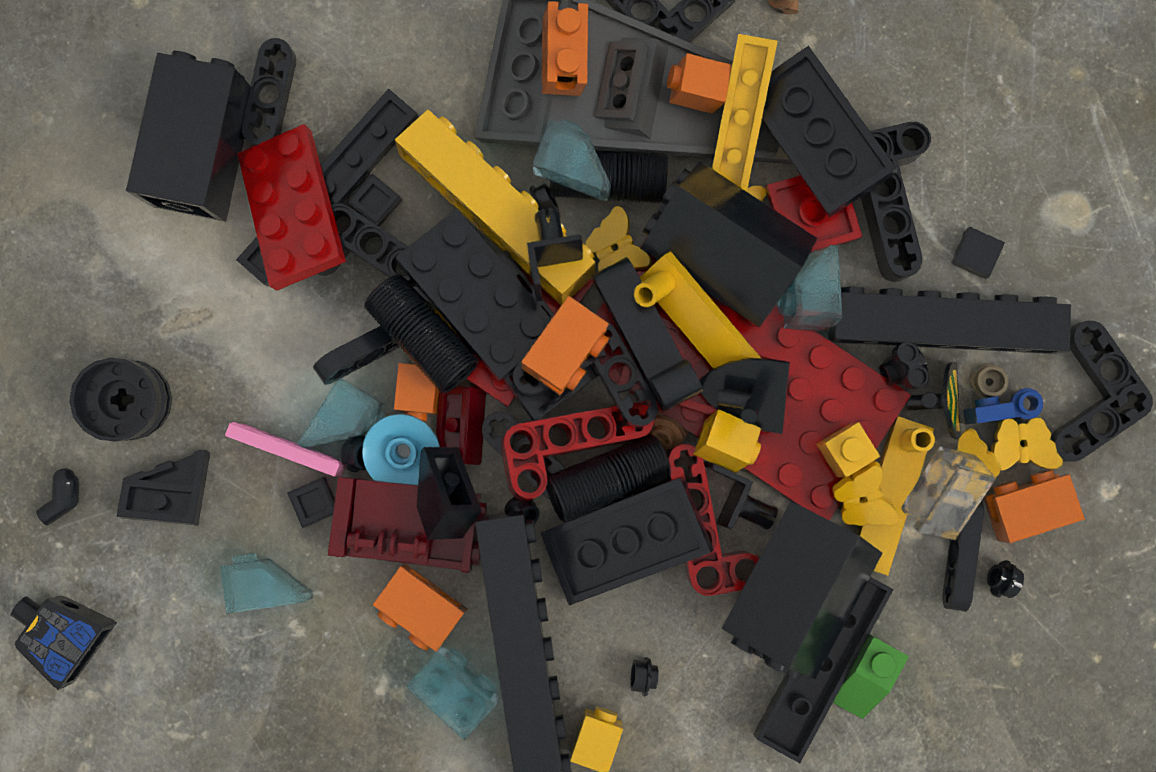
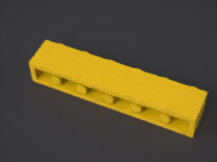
M429 109L426 110L395 139L399 156L502 252L507 250L517 265L531 277L527 243L540 241L537 224L534 219L535 214L539 211L537 202L526 191L518 192L510 184L509 176L500 167L495 165L492 168L484 161L482 152L471 141L465 143L456 135L457 131L449 120L443 116L437 118ZM561 224L563 236L565 237L567 236V232L564 226ZM583 244L582 260L538 267L541 288L561 306L568 296H574L592 278L591 275L595 274V257L591 250Z

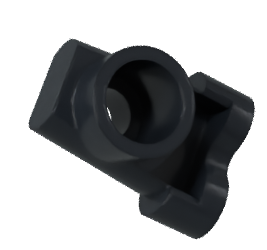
M904 342L895 346L892 350V355L879 366L880 374L888 379L885 380L888 386L896 384L905 385L909 389H916L925 386L929 380L926 360L922 352L911 342Z

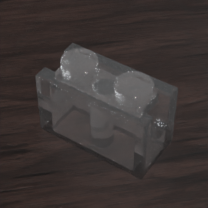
M940 446L901 506V510L904 514L915 516L918 519L914 525L918 532L956 540L996 480V477L976 455Z

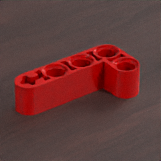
M633 403L629 413L632 417L639 415L642 419H646L645 412L649 407L642 403ZM616 406L512 426L503 435L501 440V453L510 493L516 499L529 501L540 496L545 491L547 474L543 458L638 440L652 430L654 420L645 427L634 428L629 425L616 430V423H621L624 420ZM597 420L603 424L605 434L602 439H595L589 435L587 431L588 421ZM560 427L566 432V445L556 446L550 441V428ZM514 434L525 435L530 443L528 452H515L510 446L511 436ZM530 472L536 477L537 487L534 492L526 493L519 488L517 478L520 473Z
M681 444L675 446L667 454L671 466V478L669 481L684 476L683 468L675 467L674 460L680 458V451L684 450L686 456H693L694 463L688 465L689 477L698 475L699 482L686 483L689 489H696L701 495V504L697 510L714 549L709 554L685 562L689 583L699 594L704 596H714L743 590L748 578L738 579L735 574V567L743 559H750L755 567L759 558L747 551H734L722 554L704 460L693 455L695 450L693 445ZM705 566H711L716 571L715 582L707 587L698 585L696 580L698 571Z

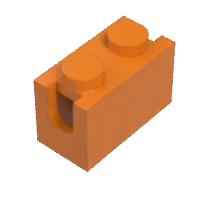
M548 1L542 18L541 94L580 96L587 85L588 4L578 3L576 9L564 8L558 10V2ZM557 76L573 77V81L559 82L557 81Z
M568 296L521 361V369L560 396L566 387L573 391L587 372L581 368L589 355L597 358L610 338L604 335L609 323Z
M1048 469L1030 475L1031 482L1019 486L1017 481L994 486L995 493L984 496L983 500L997 541L1013 543L1085 520L1070 474L1059 476V474L1054 473L1053 469Z
M406 563L400 566L373 603V606L380 610L377 616L382 621L394 628L399 624L411 633L408 638L416 646L425 651L431 648L435 652H437L468 609Z

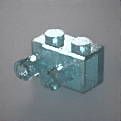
M442 645L410 680L406 687L465 741L497 705L499 697L495 694L497 688L483 674L476 677L466 667L469 662L458 650L451 647L448 651Z

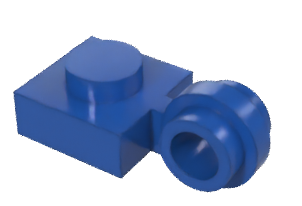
M1024 388L1017 390L1012 395L1009 403L1000 404L999 396L975 400L976 408L963 410L965 424H977L1016 417L1021 419L1035 418L1043 409L1042 396L1034 389ZM1025 397L1030 401V408L1028 410L1023 406Z

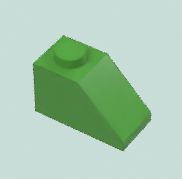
M869 634L833 703L863 719L890 693L909 656Z

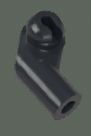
M63 468L54 473L52 500L36 510L40 521L47 526L74 509L79 502V479L71 469Z

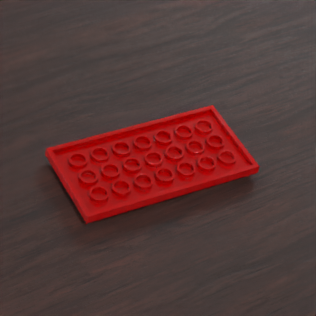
M649 255L653 266L658 260ZM637 270L636 272L641 277L647 270ZM706 292L749 344L791 356L783 433L760 431L757 442L761 443L758 457L752 465L749 464L743 469L796 504L830 520L841 504L834 497L832 488L844 477H836L816 444L847 424L859 422L875 449H877L911 397V394L896 384L888 386L885 381L888 380L887 378L776 305L762 325L758 327ZM603 302L598 311L596 312V315L602 318L604 321H607L610 324H612L617 329L619 335L625 343L612 316L610 315L605 303ZM656 302L654 306L660 317L672 320L659 303ZM606 344L603 348L606 356L603 359H599V361L604 365L611 357L621 355V353L616 349L611 354ZM615 364L609 369V378L617 385L624 364ZM658 404L659 412L676 420L689 433L699 439L704 422L710 415L678 405L663 412Z

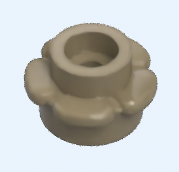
M993 363L979 365L978 370L972 372L970 376V386L975 389V395L980 399L1002 397L1009 383L1005 370L995 366ZM987 378H990L992 380V384L990 386L986 384Z

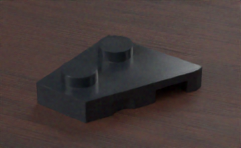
M198 450L194 452V455L176 462L168 461L157 465L151 471H141L124 477L117 517L198 526L210 452Z

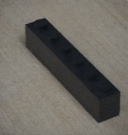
M854 286L841 287V292H837L829 297L828 340L832 343L897 346L904 342H911L917 347L1040 354H1059L1070 351L1071 304H1057L1056 297H1033L1032 302H1018V295L1003 294L995 295L994 300H980L979 293L964 292L956 293V298H941L940 291L932 290L918 291L917 296H903L902 289L893 288L880 289L879 294H864L865 288Z

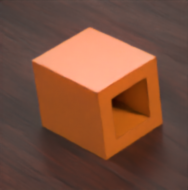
M687 53L677 65H672L667 78V88L671 89L669 103L713 114L726 102L732 65Z
M398 363L394 410L402 411L404 414L427 421V414L437 415L439 390L422 373V370L416 367V364Z

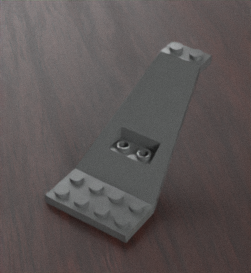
M503 0L474 138L482 143L641 154L651 153L655 155L714 159L724 104L713 114L669 103L671 89L667 88V78L672 65H677L687 53L731 65L733 61L591 0ZM548 1L558 2V10L564 8L576 9L578 3L588 4L587 85L580 96L541 94L542 18ZM634 62L633 67L626 71L627 66ZM557 76V81L572 82L573 77ZM626 99L625 105L619 108L620 102ZM761 120L753 161L792 164Z

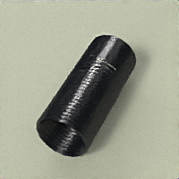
M553 148L550 169V197L615 201L617 196L618 202L620 200L624 202L626 197L627 202L634 201L636 203L638 201L640 203L642 201V203L653 202L655 204L657 202L659 204L667 189L668 156L652 155L651 153L649 155L647 153L645 155L643 153L630 154L629 152L627 154L623 152L621 155L620 152H598L597 150L590 152V150L579 151L578 149L571 151L570 149L559 150V148Z
M402 274L393 275L386 279L367 297L364 309L372 315V318H375V321L380 324L386 333H389L388 336L395 340V343L409 356L408 358L416 364V367L422 370V373L430 379L429 381L435 385L440 393L445 394L457 387L477 367L479 359L476 358L477 356L471 352L466 344H463V341L455 335V332L450 329L439 314L432 310V307L426 303V300L421 297Z
M650 434L616 449L614 448L612 451L609 450L604 454L582 461V463L579 462L564 470L557 471V473L554 472L549 476L547 475L546 489L557 516L562 522L566 523L574 518L581 517V515L610 505V503L612 504L627 498V496L630 497L632 494L634 495L669 481L671 478V466L661 442L656 436Z

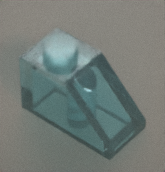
M550 120L533 161L534 174L607 202L611 184L589 135L582 132L583 128L574 122L561 120L558 123Z
M830 245L793 280L780 298L778 310L780 315H784V329L829 332L842 319L838 245Z
M341 378L336 382L297 444L303 448H315L346 441L348 438L365 436L375 423L384 418L385 414L380 411L385 404L348 380Z
M256 553L232 556L233 563L220 567L226 614L305 603L313 599L311 589L270 558L257 560Z

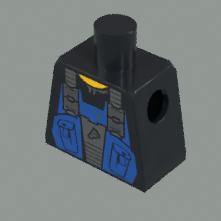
M61 595L48 598L41 606L26 596L15 605L10 614L26 626L15 641L16 649L57 690L69 686L76 681L117 624L113 619Z

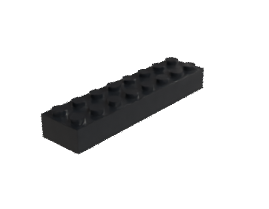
M872 577L869 578L816 679L803 674L799 680L788 674L784 676L753 733L757 740L799 764L801 763L894 589Z

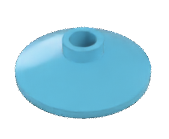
M407 414L390 415L379 420L368 431L362 448L363 462L367 472L374 481L418 485L420 452L423 447H439V442L433 430L421 419ZM400 444H405L410 448L409 457H403L399 454L398 446Z

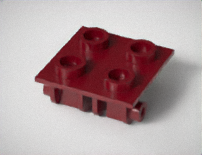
M356 479L352 531L347 536V548H350L349 557L427 564L429 540L425 534L416 507L418 485Z

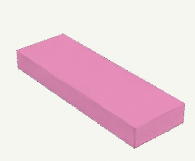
M229 423L225 434L229 438L334 477L342 476L346 464L341 459L244 423Z

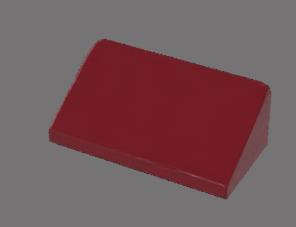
M455 387L445 394L439 391L436 427L439 447H458L464 464L480 465L482 462V425L485 420L486 393L475 387Z

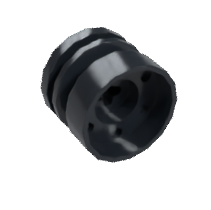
M106 358L94 361L80 371L72 384L69 403L73 418L84 432L98 440L118 442L148 437L160 429L170 414L172 395L169 383L161 372L146 362ZM134 396V403L122 404V397Z

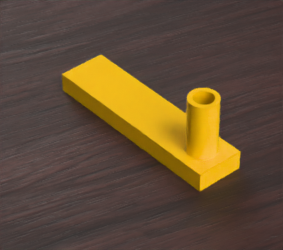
M738 34L712 169L747 192L778 41Z
M671 251L661 257L639 277L642 283L637 285L634 290L636 302L643 307H650L658 302L713 369L731 361L761 358Z
M899 416L890 428L879 462L883 472L880 488L883 497L888 499L895 508L898 516L897 524L894 526L883 524L872 526L867 523L864 526H859L857 535L883 553L874 571L887 576L890 572L927 451L935 443L933 434L935 428Z

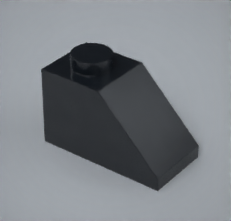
M423 447L420 452L416 507L428 540L462 539L482 512L458 447Z

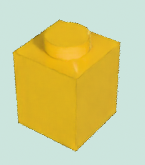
M718 409L705 420L693 455L736 473L747 465H752L757 459L761 448V443L757 442L761 428L745 423L742 419Z
M859 422L847 424L816 444L836 477L847 478L880 457Z
M596 706L594 711L585 708L570 752V762L598 772H609L623 732V723L617 719V713Z

